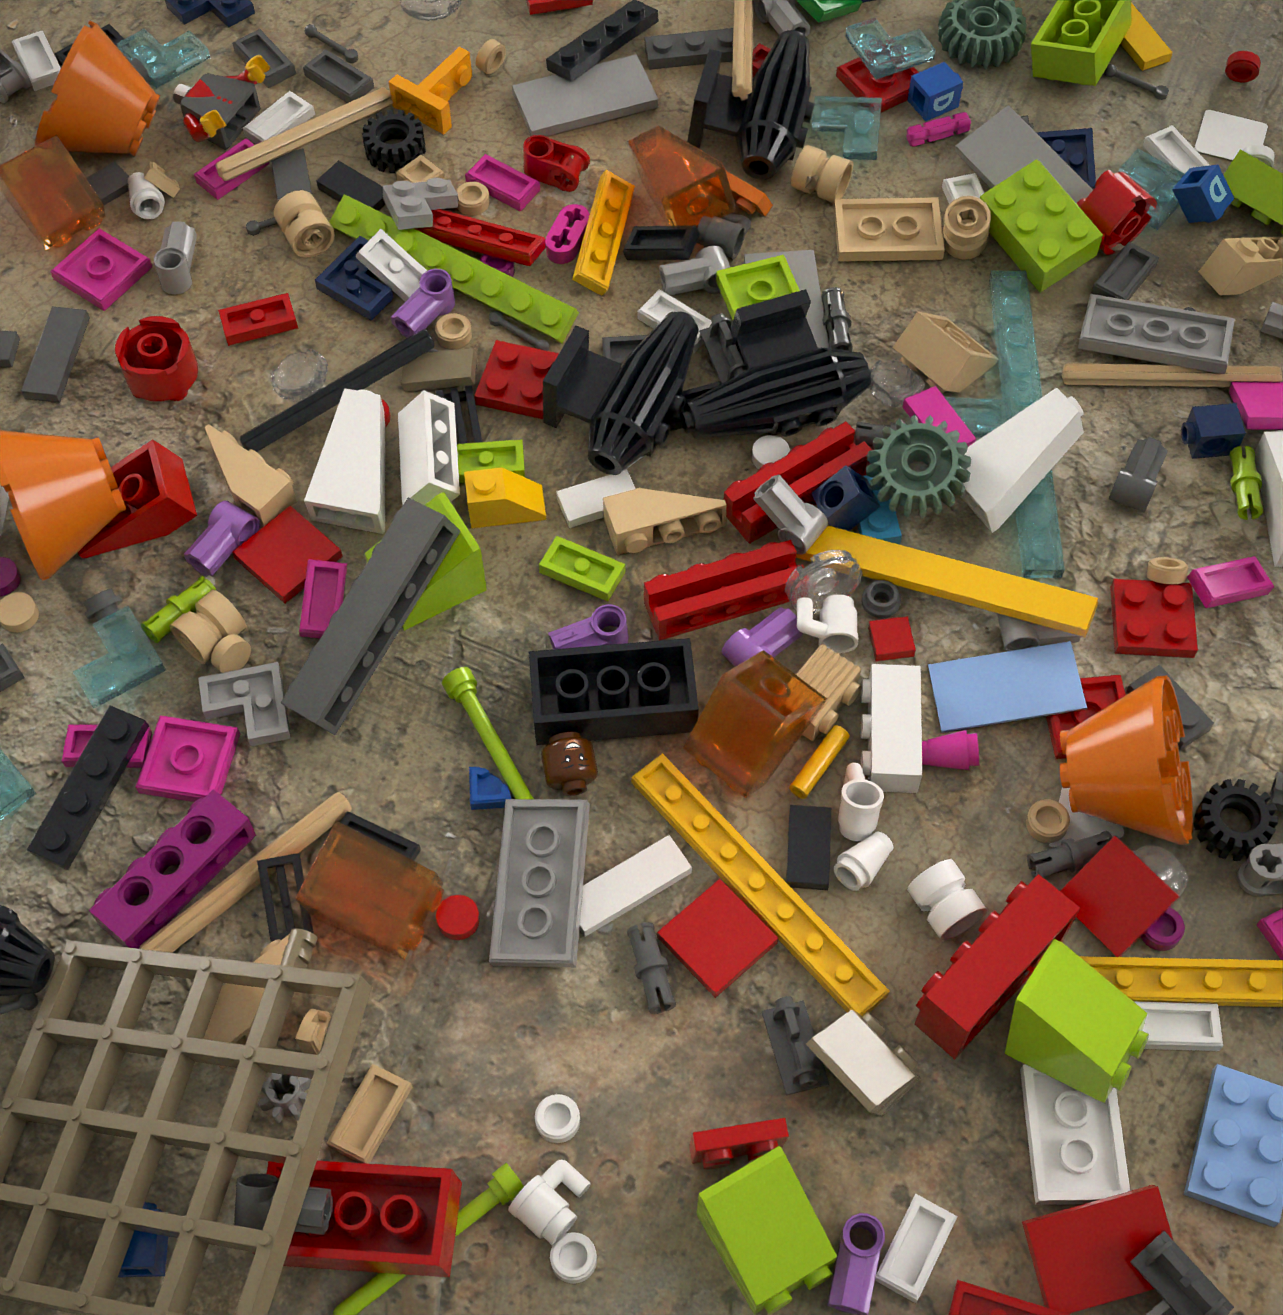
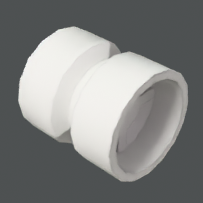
M952 859L941 861L929 867L918 875L907 889L922 911H930L927 920L942 941L952 939L964 933L978 923L987 913V908L973 889H964L966 885L964 882L965 876Z

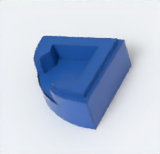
M469 767L471 810L505 808V800L511 799L510 791L506 784L485 768Z

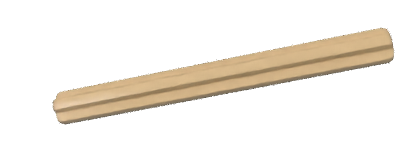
M734 0L732 94L734 97H740L742 101L748 99V94L752 93L753 0Z
M382 87L216 163L217 173L224 181L231 180L386 109L393 104L390 91Z
M1067 363L1063 366L1062 381L1065 385L1230 387L1231 382H1281L1282 371L1278 366L1227 365L1225 374L1164 364Z
M340 792L333 794L140 945L139 949L173 953L261 883L257 865L258 860L301 852L343 819L347 811L351 812L352 808L347 798ZM276 867L267 869L268 877L276 871Z

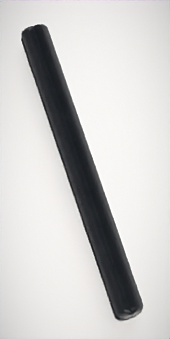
M426 329L418 331L241 435L239 439L243 448L247 451L250 449L256 452L260 451L338 405L344 388L356 391L363 390L433 349L435 346L433 338Z

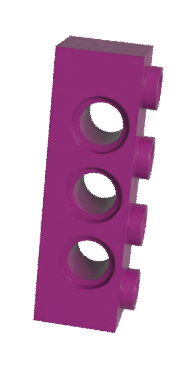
M213 789L205 798L196 800L189 808L187 815L175 827L165 830L159 837L157 844L144 857L133 861L128 867L126 874L113 887L101 892L96 898L94 906L89 909V912L98 925L120 945L139 949L141 944L166 926L256 836L249 818ZM210 835L206 842L194 844L195 840L200 836ZM180 865L174 873L163 875L169 866ZM149 895L144 903L132 906L137 897Z

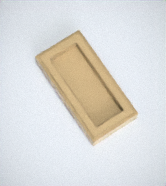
M372 1064L328 1139V1147L358 1163L370 1164L413 1088L412 1084Z

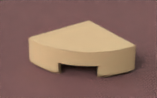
M150 161L144 170V178L174 198L180 190L178 182L166 176L163 168Z
M310 1009L306 1013L295 1038L303 1053L314 1055L320 1053L331 1018L329 1012Z

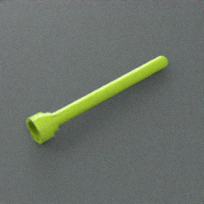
M460 667L451 671L441 682L450 699H455L457 703H462L514 798L534 799L476 697L477 681L470 668Z
M507 1162L492 1173L494 1178L487 1183L489 1188L459 1210L455 1237L497 1204L501 1203L504 1206L509 1201L512 1202L524 1188V1185ZM378 1273L334 1308L333 1315H357L407 1275Z

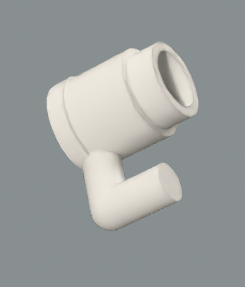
M846 595L826 597L822 602V609L820 610V622L813 620L812 599H798L797 629L801 633L819 638V646L825 644L827 648H832L834 653H846L854 650L858 646L857 610L854 608L853 599Z
M850 763L846 768L838 815L841 834L845 838L857 842L871 836L872 832L876 829L880 808L884 799L882 789L877 784L865 780L863 769L858 763Z
M562 1159L557 1160L542 1176L537 1175L529 1181L518 1193L508 1209L515 1218H518L539 1239L544 1237L552 1246L559 1237L570 1230L577 1219V1216L569 1209V1203L554 1189L562 1182L576 1196L581 1197L591 1185L574 1167Z

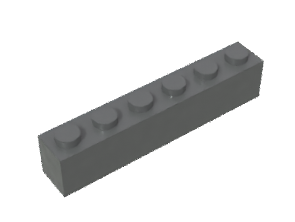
M409 497L407 498L402 508L394 515L392 524L381 542L373 549L371 558L360 576L353 581L350 592L342 605L332 615L329 626L319 642L311 649L308 659L296 679L288 686L287 693L281 704L331 734L336 735L460 533V530L445 515Z

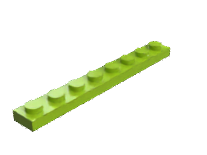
M345 194L329 221L334 230L354 240L361 236L369 241L382 229L426 270H445L451 277L454 290L496 311H500L513 320L563 344L579 314L576 308L414 228L398 230L392 217Z

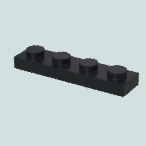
M632 0L621 9L606 17L603 21L546 58L547 70L570 82L659 22L658 10L641 1Z
M109 705L27 851L32 855L69 870L149 727V724L144 719Z

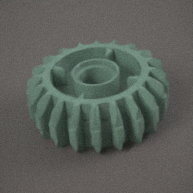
M953 0V2L946 4L942 15L939 17L938 41L942 44V50L949 52V58L959 59V64L971 63L972 68L975 65H982L985 70L989 64L999 67L1001 62L1009 63L1011 58L1017 56L1021 50L1022 43L1025 42L1026 17L1022 15V8L1015 7L1014 0Z
M915 414L911 417L910 425H906L900 418L896 420V431L885 426L883 428L884 438L875 437L873 440L875 450L868 451L867 460L871 464L866 467V475L873 477L870 480L871 490H880L877 494V499L880 503L891 499L889 509L894 512L900 505L904 506V516L906 517L911 515L912 509H919V516L922 519L926 517L927 508L929 507L937 515L941 513V502L952 507L955 504L954 495L962 496L964 494L965 486L963 483L970 480L971 474L967 470L971 466V457L964 455L968 450L966 442H957L960 436L958 430L946 433L948 424L945 420L937 427L933 426V417L931 415L926 418L925 424L918 423V417ZM921 461L927 464L928 468L924 471L916 472L910 469L909 465L912 462Z

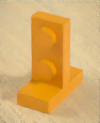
M459 46L419 85L398 74L389 81L391 100L393 101L392 107L404 110L407 115L409 112L414 114L415 119L418 118L421 123L444 135L452 128L448 101L462 86L467 85L472 78L470 52Z

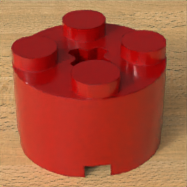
M1107 170L1097 179L1095 183L1096 188L1087 198H1082L1076 204L1103 234L1099 249L1106 255H1112L1116 253L1112 249L1119 243L1125 247L1128 242H1132L1144 230L1152 218L1147 213L1150 205L1156 209L1157 201L1125 172L1113 173L1111 170Z
M150 316L140 319V325L129 330V327H126L116 340L115 354L132 395L148 401L183 400L198 375V363L186 331L174 319L163 316Z

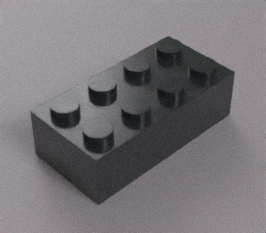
M690 638L529 651L536 746L549 744L548 740L552 736L565 732H578L582 738H586L589 741L698 732L699 707Z

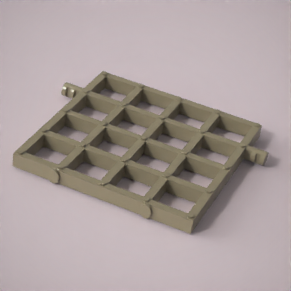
M291 929L287 946H285L280 965L67 940L40 1009L32 1017L31 1031L0 1105V1205L32 1211L6 1278L0 1277V1299L76 1315H185L208 1245L211 1244L255 1253L235 1315H268L372 986L361 975L306 969L311 960L312 950L316 945L318 937L303 929ZM88 966L125 971L104 1025L67 1020ZM154 975L194 979L174 1035L134 1030ZM223 983L265 988L245 1045L204 1039ZM294 992L339 997L320 1055L275 1049ZM58 1042L95 1047L73 1106L35 1100ZM125 1052L165 1058L143 1117L103 1111ZM195 1062L237 1068L216 1129L174 1122ZM267 1072L312 1079L292 1141L246 1134ZM27 1121L64 1127L40 1190L2 1183ZM95 1133L135 1139L112 1203L71 1196ZM165 1144L208 1151L186 1216L142 1209ZM238 1156L284 1164L263 1230L216 1222ZM63 1217L104 1224L79 1293L38 1285ZM134 1230L178 1238L154 1308L110 1299Z

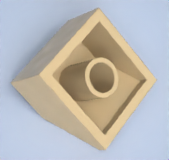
M919 311L892 347L902 355L900 361L905 366L916 372L918 370L922 371L928 376L926 382L931 387L936 386L941 393L945 391L960 393L991 369L999 360L947 317Z

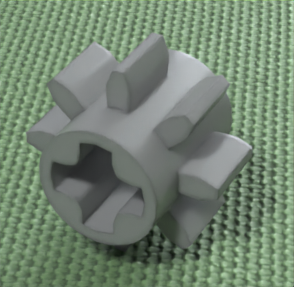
M272 1073L267 1081H264L261 1089L267 1096L260 1099L258 1105L262 1111H268L274 1107L272 1116L276 1123H280L284 1116H293L298 1121L300 1117L299 1112L302 1110L307 1096L305 1090L309 1089L312 1080L310 1078L301 1077L298 1079L296 1076ZM289 1087H292L294 1090L293 1094H285L282 1100H280L278 1097L279 1092L287 1093Z

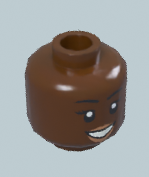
M565 732L552 736L548 740L549 744L541 751L546 784L552 789L562 790L564 796H574L586 792V785L592 783L598 776L592 743L588 739L582 738L578 732Z

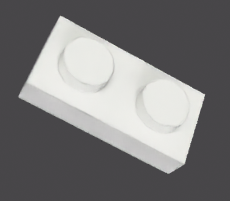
M382 229L356 255V258L405 302L420 287V278L427 271Z

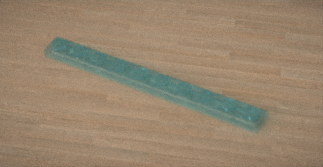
M991 271L989 277L1005 422L1042 398L1026 271ZM1051 469L1015 509L1023 578H1062L1065 570Z

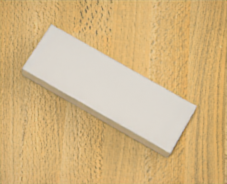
M670 835L583 885L580 930L585 937L692 873V866Z

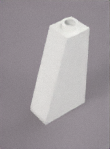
M344 388L304 499L311 520L374 533H384L385 418L380 395L368 390L356 391Z
M1055 388L970 445L964 454L971 457V466L967 468L971 474L970 480L963 483L965 492L961 498L992 533L1000 528L1084 433L1081 416L1084 413L1081 406L1072 396L1066 398L1058 388Z
M1283 430L1263 433L1255 450V463L1257 472L1262 478L1260 490L1274 566L1283 567Z

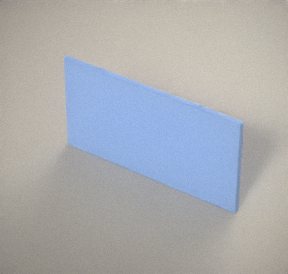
M1071 641L928 664L941 733L1087 709Z

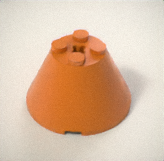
M90 20L88 23L90 28L84 25L56 78L51 92L58 96L52 102L49 110L43 111L36 134L35 146L43 151L114 153L136 156L143 141L142 135L145 128L149 129L155 117V109L160 95L155 93L100 26Z
M0 430V485L8 493L13 507L10 511L30 559L40 579L43 581L51 578L114 517L127 509L99 437L86 439Z
M1167 675L1153 678L1070 730L1061 731V748L1063 754L1067 755V763H1060V779L1063 788H1070L1069 801L1073 813L1081 812L1178 845L1189 844L1188 840H1192L1193 798L1189 761L1180 762L1178 743L1181 737H1185L1175 690Z

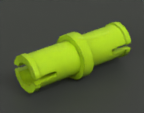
M1238 446L1230 452L1233 476L1230 480L1231 489L1236 493L1238 516L1241 519L1248 520L1247 509L1250 507L1251 519L1253 520L1263 514L1259 489L1262 487V478L1256 471L1254 449L1250 446H1245L1246 457L1242 458L1241 446Z
M200 576L196 582L178 596L171 595L166 599L167 605L148 620L143 621L141 628L151 640L159 643L163 637L171 632L170 624L183 613L186 614L189 611L195 613V604L208 592L216 590V588L208 579Z

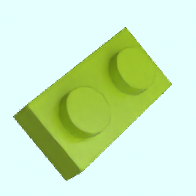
M522 439L457 444L459 483H465L464 472L501 467L525 477Z
M559 536L555 537L539 563V573L607 602L626 572L624 563Z

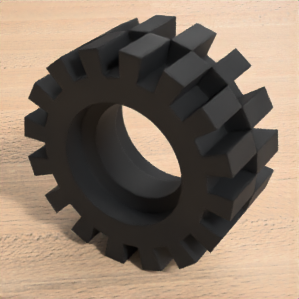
M393 109L387 110L388 115L383 116L382 112L377 113V120L370 117L367 120L368 125L364 124L362 137L366 158L368 161L370 160V165L374 168L378 165L379 171L382 172L389 168V173L396 174V168L401 169L419 155L425 154L426 148L420 120L418 118L415 119L414 114L410 112L405 116L404 110H398L397 114H393ZM391 139L403 140L402 142L396 144L385 143L386 141Z
M1231 779L1224 780L1220 786L1216 783L1210 788L1209 792H1206L1194 814V817H1197L1193 823L1194 830L1201 829L1197 835L1200 843L1208 839L1209 844L1206 849L1210 853L1215 848L1220 849L1218 857L1226 859L1229 853H1232L1233 861H1241L1244 855L1248 860L1252 849L1257 845L1267 844L1276 831L1274 828L1278 824V816H1273L1277 811L1275 803L1266 805L1270 799L1269 794L1265 791L1259 796L1256 791L1260 786L1252 783L1249 789L1245 788L1246 780L1238 779L1234 786ZM1225 808L1241 811L1250 820V829L1246 832L1230 829L1221 820L1220 812Z

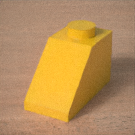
M502 467L464 472L471 529L546 520L541 484Z

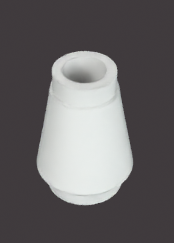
M136 172L131 174L127 180L131 210L143 219L158 217L163 211L164 196L152 183L144 178V173Z
M876 831L871 836L840 854L837 858V864L834 866V873L838 880L845 887L854 891L859 890L861 887H868L889 856V853L893 850L892 841L884 833Z

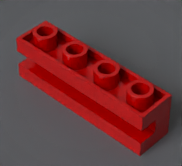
M846 421L835 428H827L811 442L794 447L785 457L774 463H766L752 476L745 480L733 482L724 491L723 500H725L727 505L726 517L743 538L751 544L778 528L753 499L755 491L761 484L768 481L772 476L780 475L804 503L815 506L816 503L811 492L844 466H848L860 475L866 476V467L871 464L867 460V454L872 449L865 441L856 446L854 443L855 430Z
M792 540L780 543L770 542L760 549L743 554L733 553L719 561L709 564H695L685 571L671 575L661 574L650 581L644 582V604L659 641L804 598L806 596L808 576L803 565H796L797 551Z

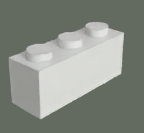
M423 390L398 413L402 505H404L408 497L425 505L442 492L446 494L450 502L460 495L454 403Z
M872 664L869 679H862L861 703H868V715L862 714L861 739H868V751H862L861 767L864 776H868V781L877 784L883 792L917 793L922 778L920 666Z

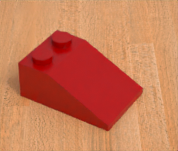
M152 439L112 466L111 470L127 510L120 512L78 551V555L85 559L167 536L195 518L197 512L182 458Z

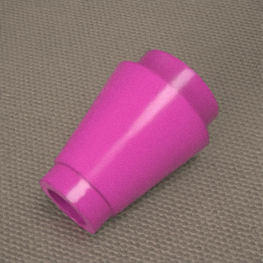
M967 730L922 741V765L969 770V766H980L977 733L967 734Z

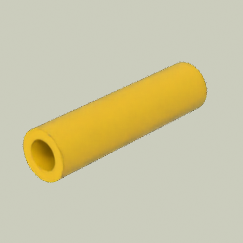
M834 725L793 780L789 789L795 796L806 799L850 738L849 733L844 728Z

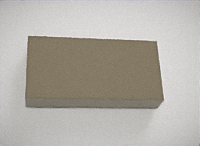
M474 348L424 353L403 366L401 385L405 392L474 385L477 354Z

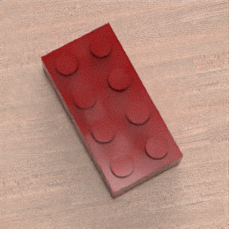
M1040 874L1028 885L1021 881L1007 897L1006 902L1008 904L1002 912L998 914L996 911H993L984 920L978 929L980 934L973 944L965 941L950 959L952 964L943 975L937 971L921 990L923 996L916 1004V1007L920 1010L914 1025L954 1060L1029 979L1053 939L1060 942L1065 939L1080 910L1078 905Z
M317 1160L309 1187L331 1189L333 1206L329 1226L324 1235L294 1231L283 1266L450 1278L462 1182L453 1169ZM268 1161L266 1174L280 1178L284 1164Z

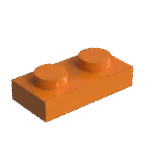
M709 162L703 171V175L710 183L708 188L713 193L724 199L727 195L737 200L735 204L745 212L753 215L757 211L766 217L773 204L764 192L716 164Z

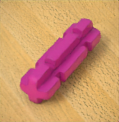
M966 112L953 114L952 119L950 116L925 122L923 127H921V124L910 126L907 128L906 138L910 146H919L925 144L924 140H927L929 143L954 135L953 132H956L957 135L968 132L971 120Z

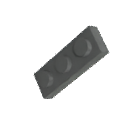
M734 28L644 37L648 68L651 70L705 64L709 49L723 52L721 62L733 61Z

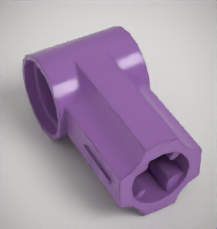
M430 269L423 273L419 282L420 287L391 316L392 324L406 338L422 329H426L437 316L446 315L454 308L455 297L452 280L445 270Z
M224 500L220 502L209 516L207 529L184 553L186 561L200 574L206 577L208 575L213 576L232 554V551L259 531L260 520L229 501Z
M612 604L598 607L592 616L548 633L553 649L628 643L629 639L626 615L620 607ZM607 626L617 627L613 632L602 631Z
M780 607L751 630L743 628L735 632L726 641L721 652L749 681H753L768 670L775 656L799 639L803 633L797 629V616L789 608L783 609Z
M859 1213L846 1221L839 1236V1248L827 1306L853 1315L869 1314L880 1251L885 1241L884 1228L876 1217L866 1213ZM857 1227L868 1230L874 1239L873 1247L868 1250L856 1248L851 1243L850 1231Z

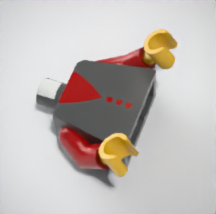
M261 55L251 58L245 66L246 70L239 75L219 76L207 73L192 88L183 84H179L175 88L173 100L175 103L180 104L184 117L183 124L195 142H203L207 139L218 147L227 150L241 134L243 127L250 123L261 108L255 85L264 81V73L271 68Z

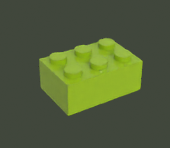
M1057 0L1031 43L1033 77L1096 86L1131 26V0Z
M1038 159L980 196V199L987 204L990 210L991 222L989 233L1040 293L1097 256L1103 234Z

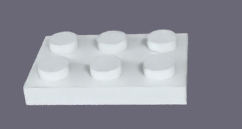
M1024 1064L1020 1069L1035 1205L1085 1204L1130 1191L1116 1089H1112L1104 1104Z

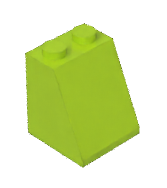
M444 492L436 495L425 506L445 515L460 530V533L403 624L402 628L404 631L487 591L481 548ZM375 544L372 548L365 552L367 563L371 558L373 549L377 544Z
M1053 939L1015 1000L1004 1054L1105 1104L1113 1088L1119 1091L1122 1090L1132 1067L1127 1064L1130 1057L1133 1056L1138 1059L1145 1048L1149 1038V1034L1143 1031L1147 1012L1064 943Z
M780 1146L698 1193L697 1217L754 1315L763 1309H766L768 1314L780 1310L793 1300L790 1293L806 1284L807 1288L811 1290L833 1275L830 1268L834 1266L837 1255Z

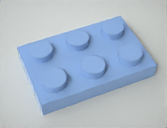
M1219 1064L1213 1068L1183 1195L1271 1227H1276L1280 1223L1283 1209V1086Z

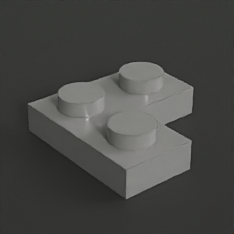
M431 178L427 182L411 183L409 181H397L393 185H382L383 200L398 230L433 227V213L431 210L458 208V194L450 180Z
M278 662L198 677L202 711L206 719L244 712L247 736L251 747L291 739L287 707L281 704L285 694Z

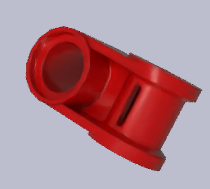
M532 135L524 141L523 170L525 175L539 182L557 187L562 191L571 192L577 189L581 172L585 171L590 164V157L586 151L578 146L568 145L544 135Z

